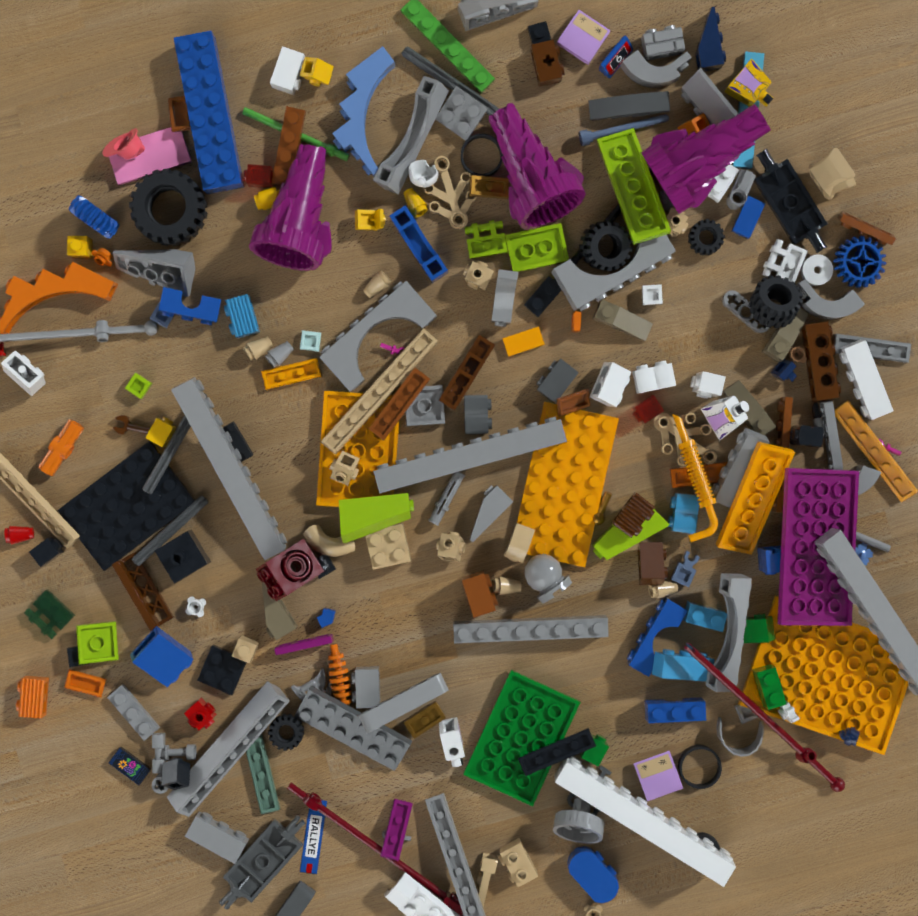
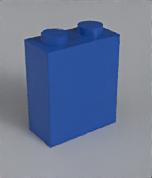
M157 626L130 653L132 663L166 687L176 682L180 673L184 669L189 668L193 661L190 650Z

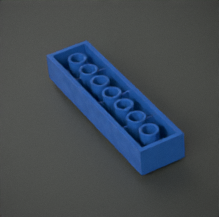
M212 30L174 37L203 191L206 194L243 188L244 182L216 38Z

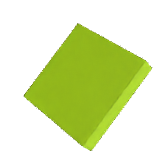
M116 621L76 625L79 664L119 660Z

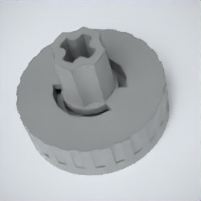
M576 798L573 810H562L556 813L553 832L557 836L573 842L598 843L603 839L605 823L598 816L590 814L591 804L581 798Z

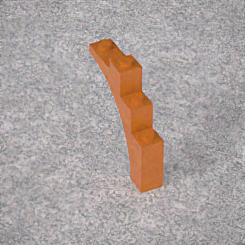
M73 261L71 265L69 264L66 267L64 278L45 269H42L36 275L35 285L13 276L6 284L7 290L5 293L12 297L7 300L3 316H0V334H9L17 321L28 310L44 300L64 294H88L111 301L118 284Z

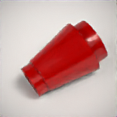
M9 526V528L4 530L5 541L13 545L34 539V528Z

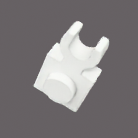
M786 701L787 705L780 706L778 712L783 720L786 719L790 723H794L800 719L789 702Z

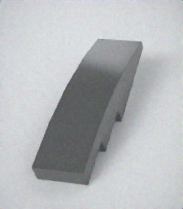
M668 91L588 100L591 121L629 116L634 118L670 111Z

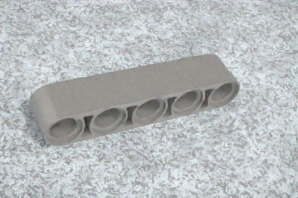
M438 673L359 714L358 717L366 733H370L444 694L449 689L442 674Z

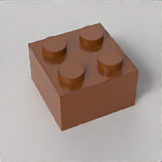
M484 570L463 576L462 583L473 617L496 611L495 606L498 605L495 593H490L489 587H492L489 574H484Z

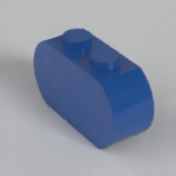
M581 846L574 849L568 857L569 873L595 902L607 903L618 893L617 872L611 865L607 866L603 862L604 857L598 850L594 852L591 847Z

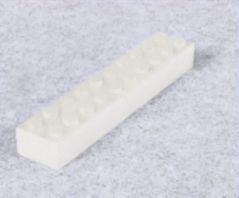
M572 756L562 761L554 775L555 783L721 886H725L736 868L733 858L727 850L723 848L718 850L713 846L714 843L705 837L703 840L697 836V832L689 827L683 828L678 820L670 817V819L663 815L664 812L655 806L652 809L643 798L639 796L637 798L633 797L628 789L623 786L618 788L614 785L612 779L607 776L602 778L597 774L598 771L591 766L586 768L581 765V761L578 758Z

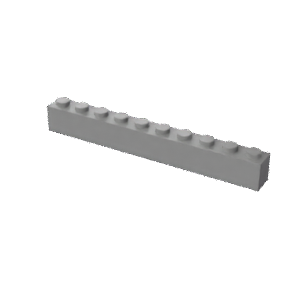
M193 377L175 386L171 391L260 554L266 560L284 551L287 546V539L283 533H279L277 529L278 523L274 516H270L267 502L259 496V487L256 483H252L248 467L243 466L240 461L242 459L240 452L237 448H233L230 434L228 431L225 432L221 426L223 421L218 414L214 413L212 409L214 408L213 402L209 397L206 398L202 382Z
M552 417L545 419V424L538 425L537 422L527 424V429L520 431L516 427L507 430L508 434L502 436L498 432L488 435L489 439L482 441L481 437L470 440L471 444L463 446V443L451 445V450L444 451V448L433 450V455L418 454L414 456L415 460L408 462L407 458L395 461L396 465L390 467L388 463L377 466L378 470L373 471L379 493L567 442L562 421Z
M831 528L814 541L818 547L817 552L828 562L827 567L836 574L839 585L846 589L849 600L857 605L859 608L858 613L863 619L867 620L869 623L868 628L873 634L877 635L879 638L878 643L884 650H887L890 661L897 665L900 670V676L907 680L910 685V691L917 696L918 645L840 529Z

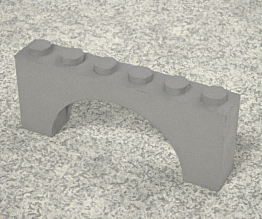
M667 235L638 243L629 264L616 273L609 275L588 274L576 267L571 259L554 268L551 273L573 310L580 309L582 312L591 306L590 302L596 299L599 302L606 298V293L610 290L616 292L624 287L622 283L628 280L631 283L640 278L639 274L645 271L647 274L656 268L655 264L661 261L664 264L671 260V255L676 250Z
M400 281L393 287V293L389 296L385 294L378 301L380 304L376 308H369L364 313L365 317L361 321L357 319L349 326L351 330L346 334L342 332L336 337L335 340L337 342L334 345H328L321 351L320 359L350 392H353L365 381L358 366V352L362 340L372 328L387 320L404 319L417 324L423 329L437 318L433 310L407 281L404 283Z

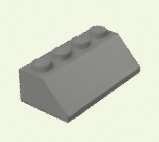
M701 68L681 88V97L687 104L690 102L694 106L693 111L697 116L704 113L710 125H716L723 120H729L738 114Z

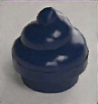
M851 727L839 731V735L844 740L845 745L856 746L860 731Z

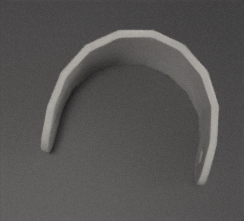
M718 717L716 726L717 737L721 744L732 754L740 757L750 756L762 744L764 724L762 721L759 722L757 737L751 745L735 749L725 744L722 737L721 717Z

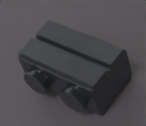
M806 425L792 426L790 430V444L821 447L824 429L823 427Z

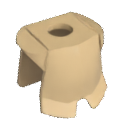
M838 148L831 150L819 162L809 165L810 177L824 198L831 200L836 193L856 186L855 173Z

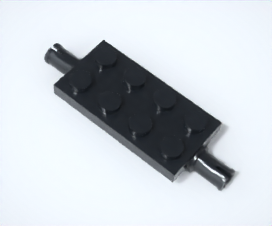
M768 149L757 154L756 156L765 168V173L755 178L754 182L792 244L795 245L806 238L809 239L816 253L827 248L818 232L819 229L828 223L789 160L786 159L779 164L775 163Z

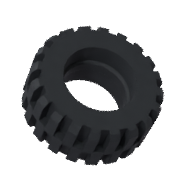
M157 169L152 171L153 175L151 176L146 174L143 176L144 181L142 183H136L135 187H137L136 192L132 191L130 196L133 198V201L129 202V208L132 210L130 215L132 220L135 221L134 225L150 240L165 246L169 244L178 246L181 242H189V238L192 236L195 238L198 235V229H202L204 226L203 220L207 219V212L205 211L207 202L204 199L203 191L188 175H184L178 170L163 169L160 172ZM177 191L186 201L183 216L179 221L171 225L158 223L152 215V206L155 199L163 192Z

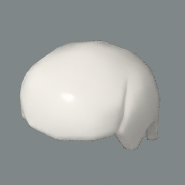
M416 160L410 163L408 167L410 181L415 186L430 187L438 179L439 174L435 165L430 167L426 160Z

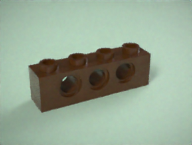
M828 321L803 325L801 332L803 345L806 348V366L811 400L813 402L839 398L841 386L837 382L836 377L838 375V366L834 363L836 351L835 346L831 343V337L833 336L832 327ZM817 337L823 341L821 348L815 343ZM820 356L826 361L823 367L818 363ZM823 375L828 378L826 386L821 383Z

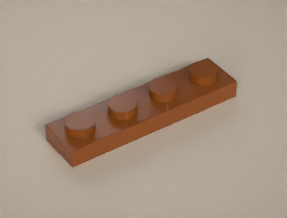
M286 106L271 182L273 184L282 185V183L286 182L290 166L296 158L306 116L305 110Z
M414 368L369 427V430L384 441L429 382L430 378L417 368Z

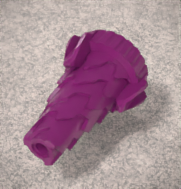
M508 103L505 107L489 116L488 120L497 136V142L503 154L501 159L509 173L507 177L512 185L509 187V209L512 219L517 220L521 228L530 230L554 223L577 208L586 195L582 187L584 180L582 173L562 157L554 161L548 147L542 145L538 135L532 132L526 119L522 120L513 103Z
M754 104L733 118L723 120L716 125L711 124L698 133L692 132L688 135L686 129L656 135L652 139L651 146L641 153L676 211L680 214L690 207H698L717 183L715 177L726 170V166L737 160L741 153L755 145L754 141L770 132L771 129L758 107Z
M299 145L296 158L290 166L286 182L282 183L279 195L273 202L270 214L266 216L261 224H257L254 227L249 248L258 257L281 267L310 271L316 270L322 264L323 258L331 253L330 223L325 221L321 224V221H319L323 204L320 203L325 188L322 185L326 162L325 148L313 145Z

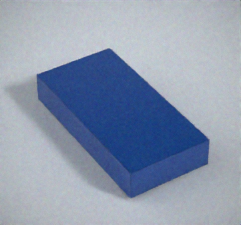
M747 196V201L743 204L731 232L749 239L766 203Z

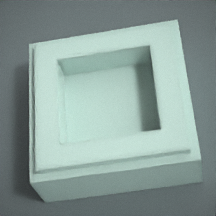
M302 330L300 350L319 352L322 333Z

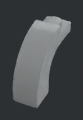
M637 50L623 60L620 67L637 84L649 88H660L678 81L681 76L680 73L689 67L688 63L692 57L686 52L671 64L657 67L648 63Z
M806 279L801 280L795 285L800 288L799 293H802V299L805 298L806 300L801 307L809 314L821 319L842 318L853 314L865 305L854 290L848 291L836 301H828L821 298Z

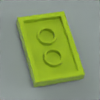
M561 223L505 235L512 271L522 272L564 263L569 260Z

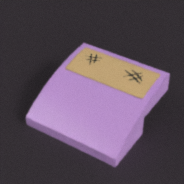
M578 10L556 44L589 65L600 46L608 37L610 30Z
M670 751L633 764L647 802L683 789Z

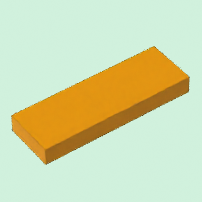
M318 358L261 371L265 390L322 377Z

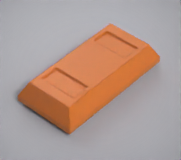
M69 669L64 688L101 698L106 679Z

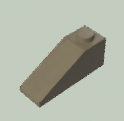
M603 299L600 301L593 317L595 321L643 341H646L653 323Z
M800 308L791 324H787L783 328L781 326L776 328L762 353L777 362L783 361L793 346L809 313Z
M739 380L723 391L726 397L735 396L739 402L746 401L748 403L749 411L745 412L748 419L744 423L750 430L765 435L776 427L766 411Z
M263 582L265 619L268 627L266 630L269 636L277 641L296 629L298 625L281 599L276 601L269 596L268 588Z

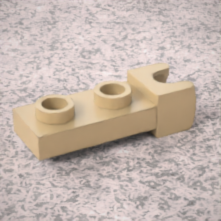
M489 853L482 854L480 871L482 873H478L476 884H479L477 892L483 907L491 874H495L498 863L497 856Z

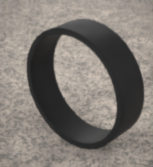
M475 134L469 137L462 146L461 163L466 172H469L471 175L492 176L502 164L501 157L503 154L497 139L491 135ZM478 138L491 140L500 151V162L497 167L491 172L484 174L471 171L463 160L465 147L472 140Z
M693 745L681 754L678 761V770L683 780L689 786L696 789H706L713 786L720 778L722 764L718 755L711 748L705 745ZM697 749L712 752L718 763L715 776L704 784L691 783L684 778L682 773V764L685 757Z

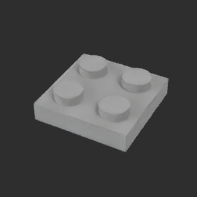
M456 86L438 113L436 120L464 140H467L489 108Z
M443 385L425 386L406 411L407 426L445 424L444 403L439 401L443 394Z

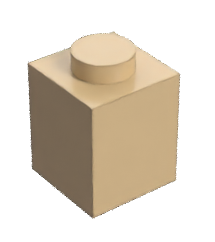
M242 635L237 641L232 657L250 663L255 656L260 642Z

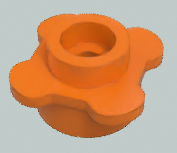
M99 248L98 251L92 250L91 254L95 257L94 260L98 265H107L109 267L112 265L110 261L112 255L108 250L104 248Z

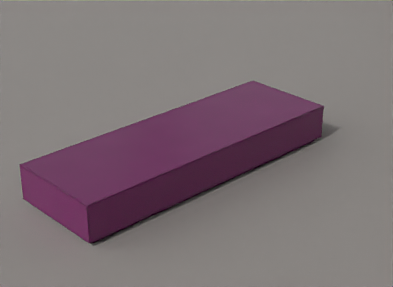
M330 633L277 645L274 649L275 655L330 644L334 641L333 634Z
M394 799L380 857L399 861L413 803Z

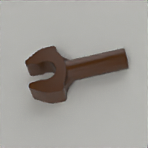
M125 415L115 418L116 420L123 421L124 427H113L118 434L125 435L129 430L147 435L150 427L131 423L129 416Z

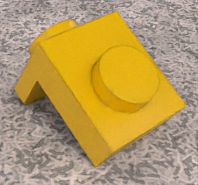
M383 209L355 210V230L377 231L384 228L386 217Z

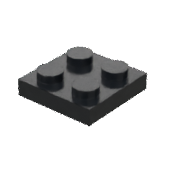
M213 644L197 681L233 695L247 662L232 657V652Z

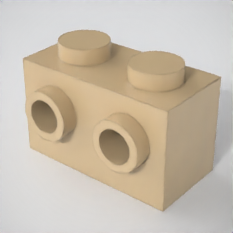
M520 838L499 848L500 855L498 858L503 866H507L509 870L507 875L511 883L515 882L517 887H520L538 877L537 870Z

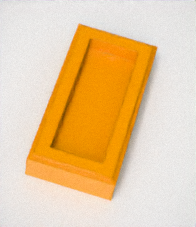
M539 326L502 338L508 357L545 345Z

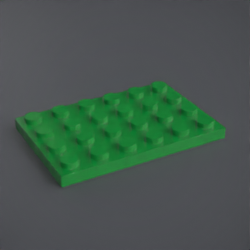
M510 670L463 775L533 807L551 766L525 776L518 757L565 738L581 702L514 670Z

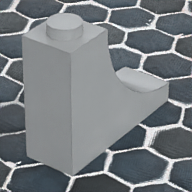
M498 270L491 322L495 323V326L506 327V324H511L518 272Z

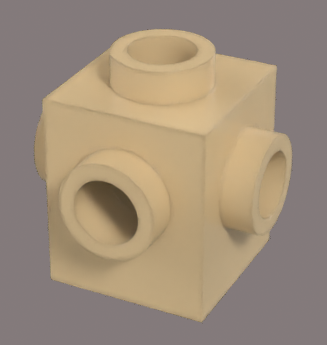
M673 208L668 212L665 211L671 233L667 236L677 237L680 233L684 234L689 225L686 222L688 216L685 215V212L678 214L676 209ZM672 219L678 221L679 223L674 224Z
M478 260L477 263L473 261L471 265L467 264L463 275L466 276L467 286L476 290L479 287L486 291L494 271L487 268L488 264ZM479 273L481 276L475 277L474 274Z
M342 451L338 459H334L331 464L330 470H332L330 478L348 486L351 479L355 480L358 475L359 469L356 467L360 458Z
M441 533V539L437 541V556L441 560L460 562L461 554L465 552L466 543L459 536V533Z

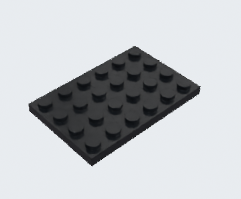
M148 441L58 510L64 520L80 535V541L103 571L109 569L113 563L121 560L166 526L195 501L194 497L169 465L153 493L148 494L143 491V486L161 457V454L151 441Z

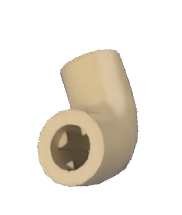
M317 524L307 528L303 534L315 551L326 556L337 557L355 551L354 540L343 543L341 536L336 538L329 537L324 533L321 526Z

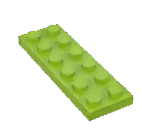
M634 128L597 139L598 148L633 245L670 234L671 229L646 160L641 153L642 149Z

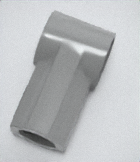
M742 169L739 171L732 190L726 199V204L730 209L737 210L747 201V195L756 177L753 172ZM734 195L738 196L741 202H734L732 197Z

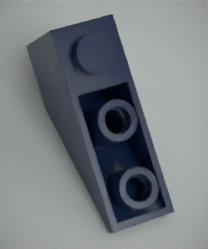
M715 6L711 7L707 15L695 52L697 69L701 68L704 72L721 69L724 62H726V53L724 50L722 51L721 47L723 35L718 29L720 18L719 13L715 12Z

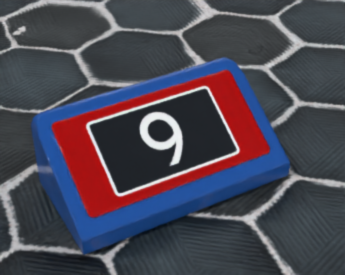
M626 35L621 38L600 64L599 71L608 78L613 76L622 61L633 51V47Z

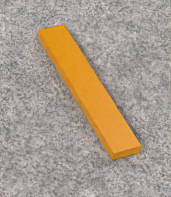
M847 400L836 407L834 411L837 420L874 468L881 471L880 476L902 503L918 493L916 487L850 401Z

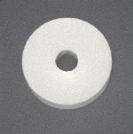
M812 255L801 266L802 278L806 279L812 286L825 284L833 274L831 261L823 255ZM815 267L820 269L819 274L815 273Z

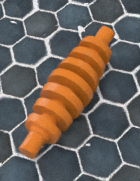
M331 644V655L328 656V660H333V662L328 664V668H334L329 671V676L335 677L330 678L329 682L331 684L337 683L331 686L332 691H338L333 694L334 698H339V701L349 705V703H352V698H347V696L351 695V690L346 689L351 687V683L344 682L350 680V675H343L349 671L348 668L341 667L346 665V661L340 660L344 655L339 652L338 644Z

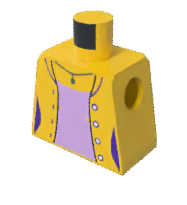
M753 59L745 65L724 91L748 107L752 106L757 100L767 107L774 99L765 91L771 84V80Z

